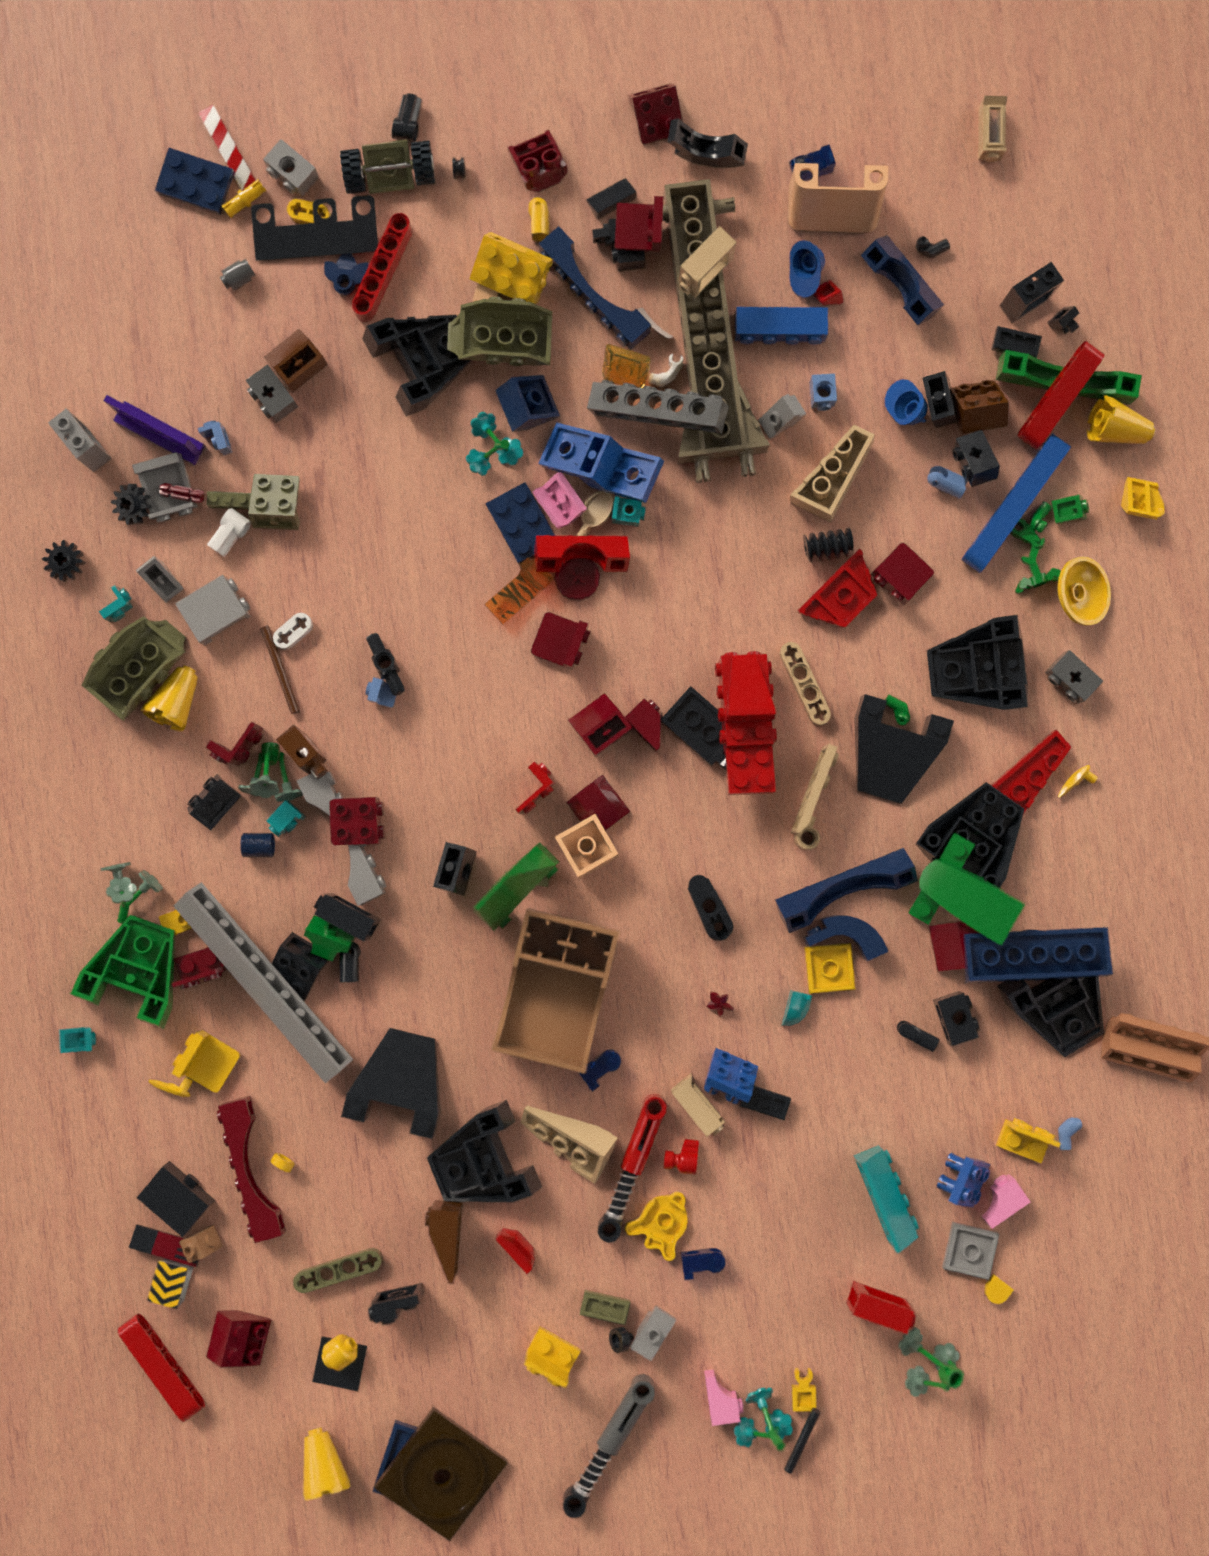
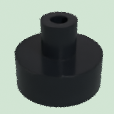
M624 1327L612 1329L609 1333V1343L615 1353L627 1351L630 1348V1342L634 1340L633 1334L631 1332L628 1333Z

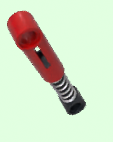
M650 1094L643 1101L642 1109L620 1165L623 1173L620 1174V1181H617L618 1186L617 1189H614V1197H611L613 1200L611 1205H608L610 1208L606 1210L598 1221V1235L604 1242H615L620 1237L623 1223L622 1218L624 1216L623 1210L627 1208L626 1202L630 1201L629 1194L633 1193L632 1186L636 1185L635 1179L643 1173L662 1119L666 1114L665 1100L659 1094ZM653 1101L661 1104V1109L655 1113L648 1109L649 1104ZM648 1119H651L646 1136L643 1140L641 1138L647 1125ZM611 1223L616 1229L612 1233H606L603 1230L604 1225Z

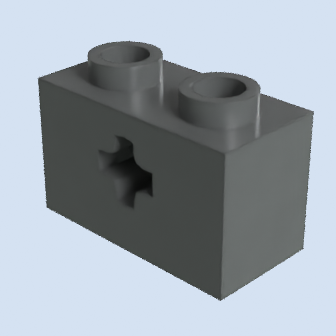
M268 364L245 380L250 386L247 391L255 401L259 399L262 402L263 406L260 409L268 419L273 417L277 423L298 408L294 399ZM269 392H271L274 395L272 398L268 397L267 394Z
M1071 650L1063 652L1045 672L1049 676L1048 680L1054 686H1060L1066 692L1065 696L1070 701L1077 702L1078 704L1085 702L1103 683V680ZM1072 674L1075 676L1073 679L1075 682L1073 683L1070 681Z

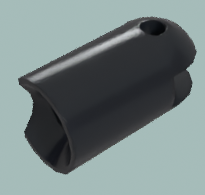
M355 942L350 947L352 950L351 954L349 951L347 953L340 952V982H359V956L361 949Z

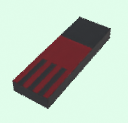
M136 1224L128 1248L193 1267H197L199 1260L190 1263L187 1261L180 1241L185 1239V1237L182 1238L178 1235Z

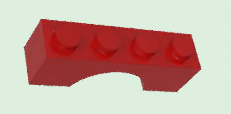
M536 536L534 549L536 572H559L564 563L574 558L593 560L602 567L604 572H628L630 562L628 536Z

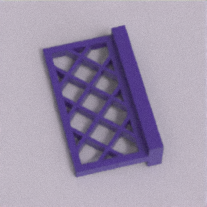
M108 395L103 400L117 413L113 419L115 423L170 453H180L183 460L195 466L206 447L203 443L126 401L121 403Z

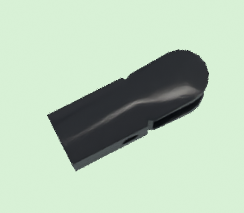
M900 1021L897 1024V1031L900 1035L934 1052L940 1040L938 1037L921 1028H917L907 1021Z

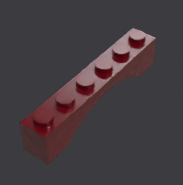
M249 1095L222 1103L218 1106L217 1118L219 1123L223 1124L225 1131L223 1133V1141L226 1147L229 1146L231 1154L229 1156V1163L236 1172L235 1186L237 1191L241 1192L243 1198L241 1208L243 1214L248 1217V1234L250 1238L253 1237L254 1243L280 1237L286 1232L281 1209L261 1191L250 1168L248 1142L251 1128L256 1119L251 1097Z

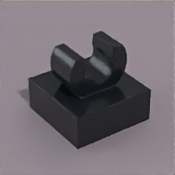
M1075 306L1063 307L1047 323L1051 329H1062L1065 334L1069 331L1073 333L1079 328L1074 318L1080 312Z

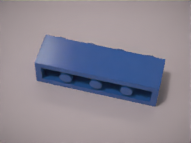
M736 307L735 341H740L742 344H751L754 341H763L764 344H775L776 341H785L786 344L791 345L798 344L799 342L817 345L825 342L828 336L827 307Z

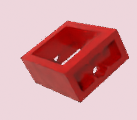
M853 1280L846 1301L853 1316L908 1334L909 1328L914 1327L916 1314H914L915 1311L907 1299Z

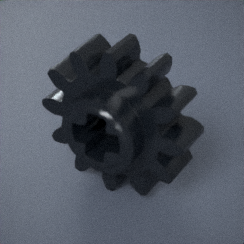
M137 484L120 485L121 491L113 492L117 500H111V503L116 504L117 508L113 509L112 512L120 513L118 521H126L127 525L143 523L142 517H149L146 509L152 508V505L146 502L151 496L143 495L145 488L137 487Z
M62 540L61 546L52 542L54 549H45L49 556L42 558L43 561L48 563L43 569L51 572L50 577L54 579L59 577L62 582H65L67 576L75 580V572L83 573L79 565H85L86 562L79 559V557H82L84 552L77 550L78 546L71 543L69 545L67 541ZM65 558H67V561L63 562L62 565L61 560H65Z

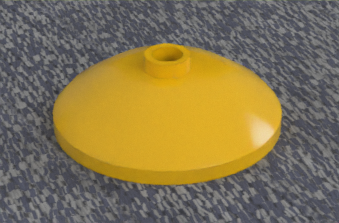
M1081 556L1069 560L1062 568L1058 579L1057 591L1061 607L1066 615L1079 625L1089 626L1097 624L1105 617L1110 606L1111 588L1108 577L1101 565L1092 558Z

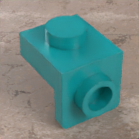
M114 585L111 589L118 599L99 611L103 619L109 622L121 620L125 616V612L133 608L130 603L132 598L127 590Z
M90 1027L59 1029V1053L91 1052L92 1046L96 1044L95 1032H91Z

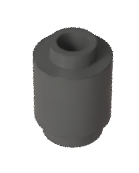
M246 259L238 260L221 270L223 275L220 279L227 289L232 288L235 291L252 281L251 278L255 276V273Z

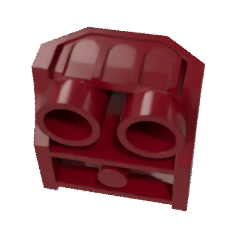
M549 129L541 135L513 147L512 145L508 147L510 156L527 190L540 192L559 184L568 173L567 165Z
M604 775L598 777L566 802L580 822L596 814L605 831L631 812Z

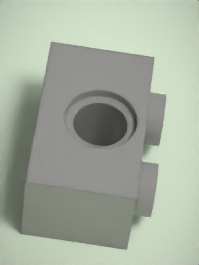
M282 139L263 159L267 166V173L275 180L277 178L284 182L283 186L292 194L296 192L302 197L319 178L316 168ZM289 167H294L292 172H285Z

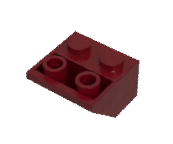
M605 693L568 720L595 757L633 728Z
M239 1310L217 1311L206 1358L220 1368L260 1366L272 1319Z

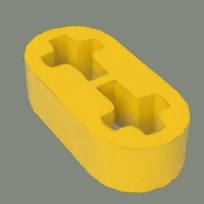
M294 199L288 203L287 212L292 221L300 224L314 223V216L312 215L313 202ZM320 204L318 214L323 212L325 217L322 218L330 217L328 208ZM298 207H301L303 212H299L298 215H295L293 210H297Z

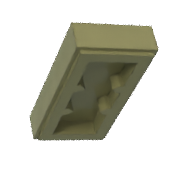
M585 1290L580 1315L626 1325L630 1300Z

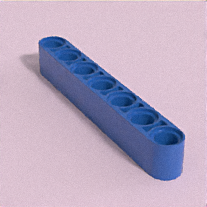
M1053 433L1049 436L961 559L964 563L979 573L984 570L1071 448L1069 444Z

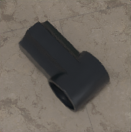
M411 93L403 94L398 117L394 118L392 125V139L407 140L410 143L416 142L419 129L418 119L423 103L422 98Z

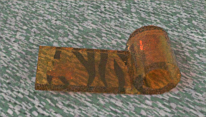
M529 557L525 559L519 566L521 568L519 574L484 604L502 625L554 580V577L549 572H536L535 558L532 560Z

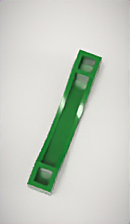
M1005 350L999 358L996 380L1048 390L1064 367L1044 362L1026 353ZM1094 371L1077 396L1101 400L1105 399L1104 396H1110L1122 404L1130 405L1139 396L1142 375L1122 371Z

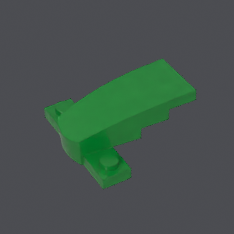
M954 833L941 857L929 863L923 870L919 881L921 891L908 913L929 925L939 906H942L976 931L1002 945L1026 903L983 880L982 877L962 869L975 844Z

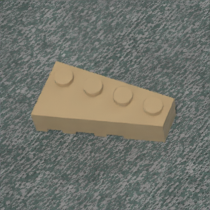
M853 425L834 446V449L821 460L814 471L792 492L790 503L831 522L874 443L875 434Z

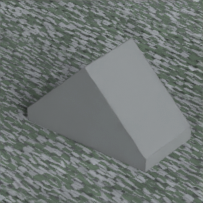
M155 556L136 570L165 603L184 589L167 566Z

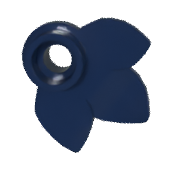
M351 253L342 254L337 263L325 261L324 274L328 280L333 282L334 289L338 294L349 295L355 290L356 285L361 284L369 263L357 264ZM343 282L349 283L347 287H341Z

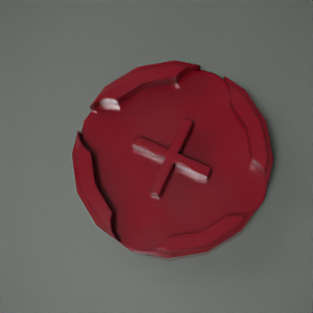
M587 558L571 559L563 564L559 572H555L557 589L564 597L570 600L581 601L588 599L596 592L599 586L600 573L598 566Z

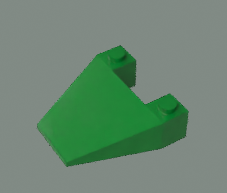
M539 842L505 873L477 903L473 912L493 931L498 927L503 929L512 920L509 915L545 877L550 879L558 871L555 866L560 861Z
M130 915L80 971L70 994L97 1006L108 984L145 997L136 1018L144 1023L164 1029L173 1008L172 983L174 978L175 931Z

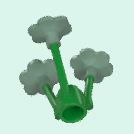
M273 742L263 743L261 745V753H258V763L250 785H239L238 789L241 792L261 796L262 798H270L272 795H275L277 802L291 801L303 796L301 789L292 790V785L288 781L285 768L284 753L280 752V745ZM277 761H279L283 779L282 793H279L277 782L270 781L268 776L269 765H276ZM262 764H264L263 776L259 778Z
M913 1328L911 1331H908V1334H903V1339L899 1343L901 1353L905 1356L915 1352L922 1353L935 1364L939 1379L942 1382L929 1381V1375L925 1373L922 1366H916L914 1369L910 1368L907 1371L905 1387L910 1390L912 1396L918 1397L920 1394H925L928 1386L941 1388L946 1392L950 1388L957 1389L961 1386L964 1372L956 1366L960 1354L955 1350L952 1343L938 1344L934 1349L935 1353L930 1354L921 1344L923 1336L918 1328Z

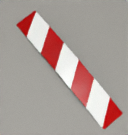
M211 105L198 114L228 167L235 171L234 178L243 191L256 180L216 109Z

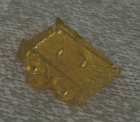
M608 344L605 349L602 376L604 380L614 382L615 384L623 385V383H630L637 388H644L650 370L651 359L649 356Z

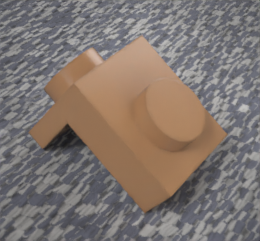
M214 1225L180 1241L183 1253L189 1263L203 1259L223 1247Z

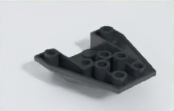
M985 782L930 823L916 842V846L932 862L941 857L953 834L956 833L975 844L962 869L978 875L983 880L1000 888L1007 877L1024 808Z

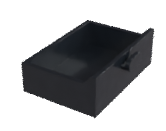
M171 1161L162 1166L137 1196L139 1201L182 1238L215 1201L214 1198L198 1186L199 1180L190 1173L186 1175Z

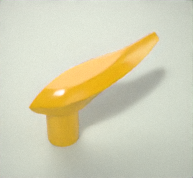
M1090 765L1078 769L1070 776L1060 790L1059 798L1068 793L1073 787L1079 785L1083 779H1086L1091 784L1096 782L1098 777L1090 772Z
M185 1077L180 1086L174 1083L151 1079L148 1080V1083L160 1090L181 1097H190L188 1089L193 1080Z

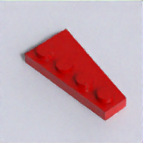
M1053 730L992 783L991 786L1023 807L1025 813L1034 802L1039 791L1044 788L1053 771L1058 768L1071 749L1070 744L1058 730Z

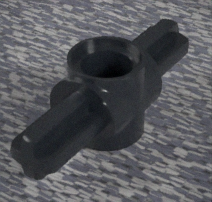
M372 633L366 638V641L373 653L371 659L381 679L386 680L392 695H401L405 692V688L398 675L400 669L390 649L385 648L379 634ZM383 661H391V665L388 668L380 667Z

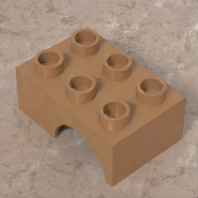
M531 908L526 909L512 965L509 987L492 1051L585 1073L619 930Z

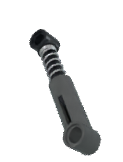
M639 1374L632 1379L631 1387L597 1441L598 1450L596 1453H593L594 1457L592 1460H589L590 1464L588 1467H584L585 1472L580 1474V1480L565 1490L563 1495V1511L568 1517L579 1518L585 1513L586 1503L590 1498L591 1490L594 1489L593 1484L598 1482V1476H602V1469L607 1468L606 1463L611 1461V1455L616 1456L645 1407L653 1400L655 1395L654 1382L649 1375ZM645 1385L649 1390L646 1393H639L637 1388ZM576 1498L580 1500V1503L572 1505L569 1503V1500Z

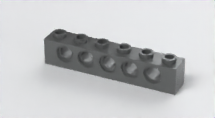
M602 380L601 383L593 382L587 409L595 416L722 434L728 405L722 397L717 395L703 397L695 392L681 394L673 389L659 391L652 386L637 388L630 383L615 385L614 382ZM619 396L618 400L612 403L613 398ZM640 399L639 403L633 406L634 401ZM662 402L659 408L654 409L656 403ZM679 405H683L679 412H675ZM705 408L701 415H697L699 409Z

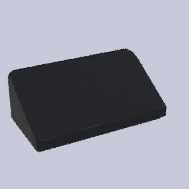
M624 178L586 199L598 220L616 210L617 203H629L636 199L637 192L630 182Z

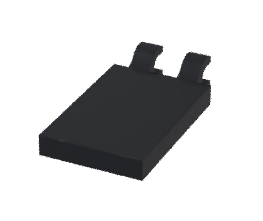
M690 686L660 721L709 765L712 766L717 762L726 770V757L723 754L724 746L720 744L719 737L720 730H722V722L718 720V709Z

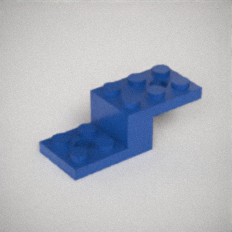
M556 422L538 464L543 468L579 477L593 489L647 503L664 460L661 457L623 448L611 436ZM571 445L570 451L564 454V449ZM639 471L638 476L631 480V475Z

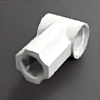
M230 508L223 515L220 521L221 526L207 544L224 557L237 539L243 537L251 526V521L233 508Z

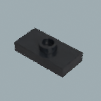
M997 326L991 350L1004 353L1005 350L1026 353L1037 358L1042 336Z
M754 1085L749 1102L741 1100L739 1105L785 1121L791 1097Z

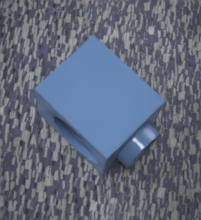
M835 373L812 375L809 381L811 408H817L819 411L830 410L837 402ZM818 390H826L829 396L821 397L818 394Z

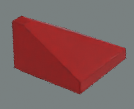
M831 279L819 285L817 291L813 294L822 305H836L844 302L842 291Z

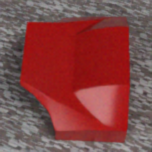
M503 1228L496 1234L495 1240L528 1274L535 1264L534 1247L518 1230Z

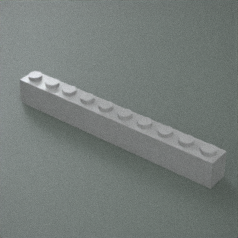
M202 882L187 891L174 905L175 909L325 1083L353 1060Z

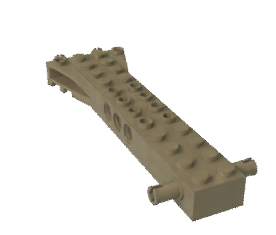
M710 179L664 185L662 221H665L668 226L690 392L698 393L703 397H709V395L720 396L728 405L722 434L684 428L677 464L694 463L697 483H702L703 477L704 482L711 480L708 460L740 457L741 476L747 477L748 470L749 476H753L756 474L753 455L768 452L770 447L737 379L723 270L696 298L691 294L686 295L680 289L678 283L680 266L717 229L715 214L735 213L736 211L734 197L719 200L712 198ZM705 408L699 409L697 415H701Z

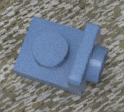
M208 421L203 424V427L198 428L199 434L202 437L212 436L211 440L215 450H219L223 455L233 453L225 427L219 421Z

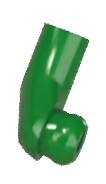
M1043 501L1032 514L1030 527L1033 530L1035 529L1037 532L1042 533L1047 527V522L1043 521V519L1052 509L1050 504Z
M888 694L885 699L887 700L886 706L894 710L897 724L901 726L906 725L910 721L908 705Z

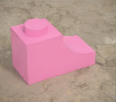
M1009 1174L995 1179L994 1185L990 1187L993 1193L992 1202L988 1210L982 1215V1218L992 1229L1030 1203L1017 1181Z
M714 1370L704 1371L712 1426L740 1422L739 1414L743 1413L742 1399H737L735 1391H729L719 1384Z

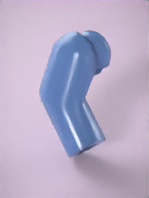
M1068 1118L1059 1126L1060 1150L1072 1149L1071 1136L1082 1128V1121L1079 1118Z

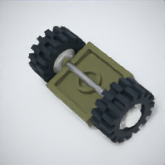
M407 140L362 145L364 165L360 149L340 151L341 169L347 194L366 192L365 175L367 177L369 194L414 189L412 169H414L417 186L435 184L434 161L429 140L411 142L412 159H410Z

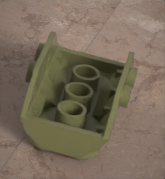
M490 297L489 299L463 304L458 316L448 323L447 350L455 353L458 359L486 361L487 364L498 365L500 362H506L512 366L550 365L552 311L532 302H526V300L521 298L508 301L500 297Z
M143 616L123 628L120 632L114 633L109 640L108 646L95 654L94 661L91 663L81 686L124 721L142 701H146L151 696L153 687L157 683H162L167 678V672L186 652L183 650L186 636L167 620L150 621Z

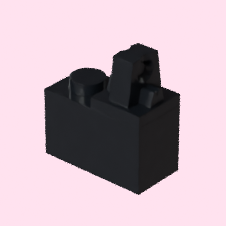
M616 218L608 219V224H603V228L592 230L593 244L605 243V246H611L613 264H617L618 271L645 268V251L615 249Z

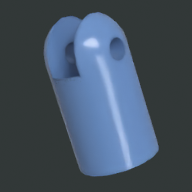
M942 466L932 467L927 476V481L931 486L956 498L961 499L966 490L965 486L968 479L965 480L963 476Z

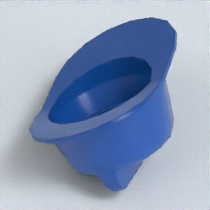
M798 241L792 246L790 251V285L793 292L800 297H809L817 291L821 272L825 266V256L822 250L810 241Z
M906 379L893 383L885 396L887 411L900 425L925 423L926 419L924 417L928 411V404L914 383Z

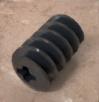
M846 528L845 533L838 529L836 534L829 530L826 536L824 532H819L817 538L814 533H810L808 539L806 535L803 536L805 554L809 563H812L813 556L815 555L820 562L822 554H825L827 560H830L831 553H834L836 558L839 559L840 552H843L845 557L848 558L849 551L854 549L850 528Z

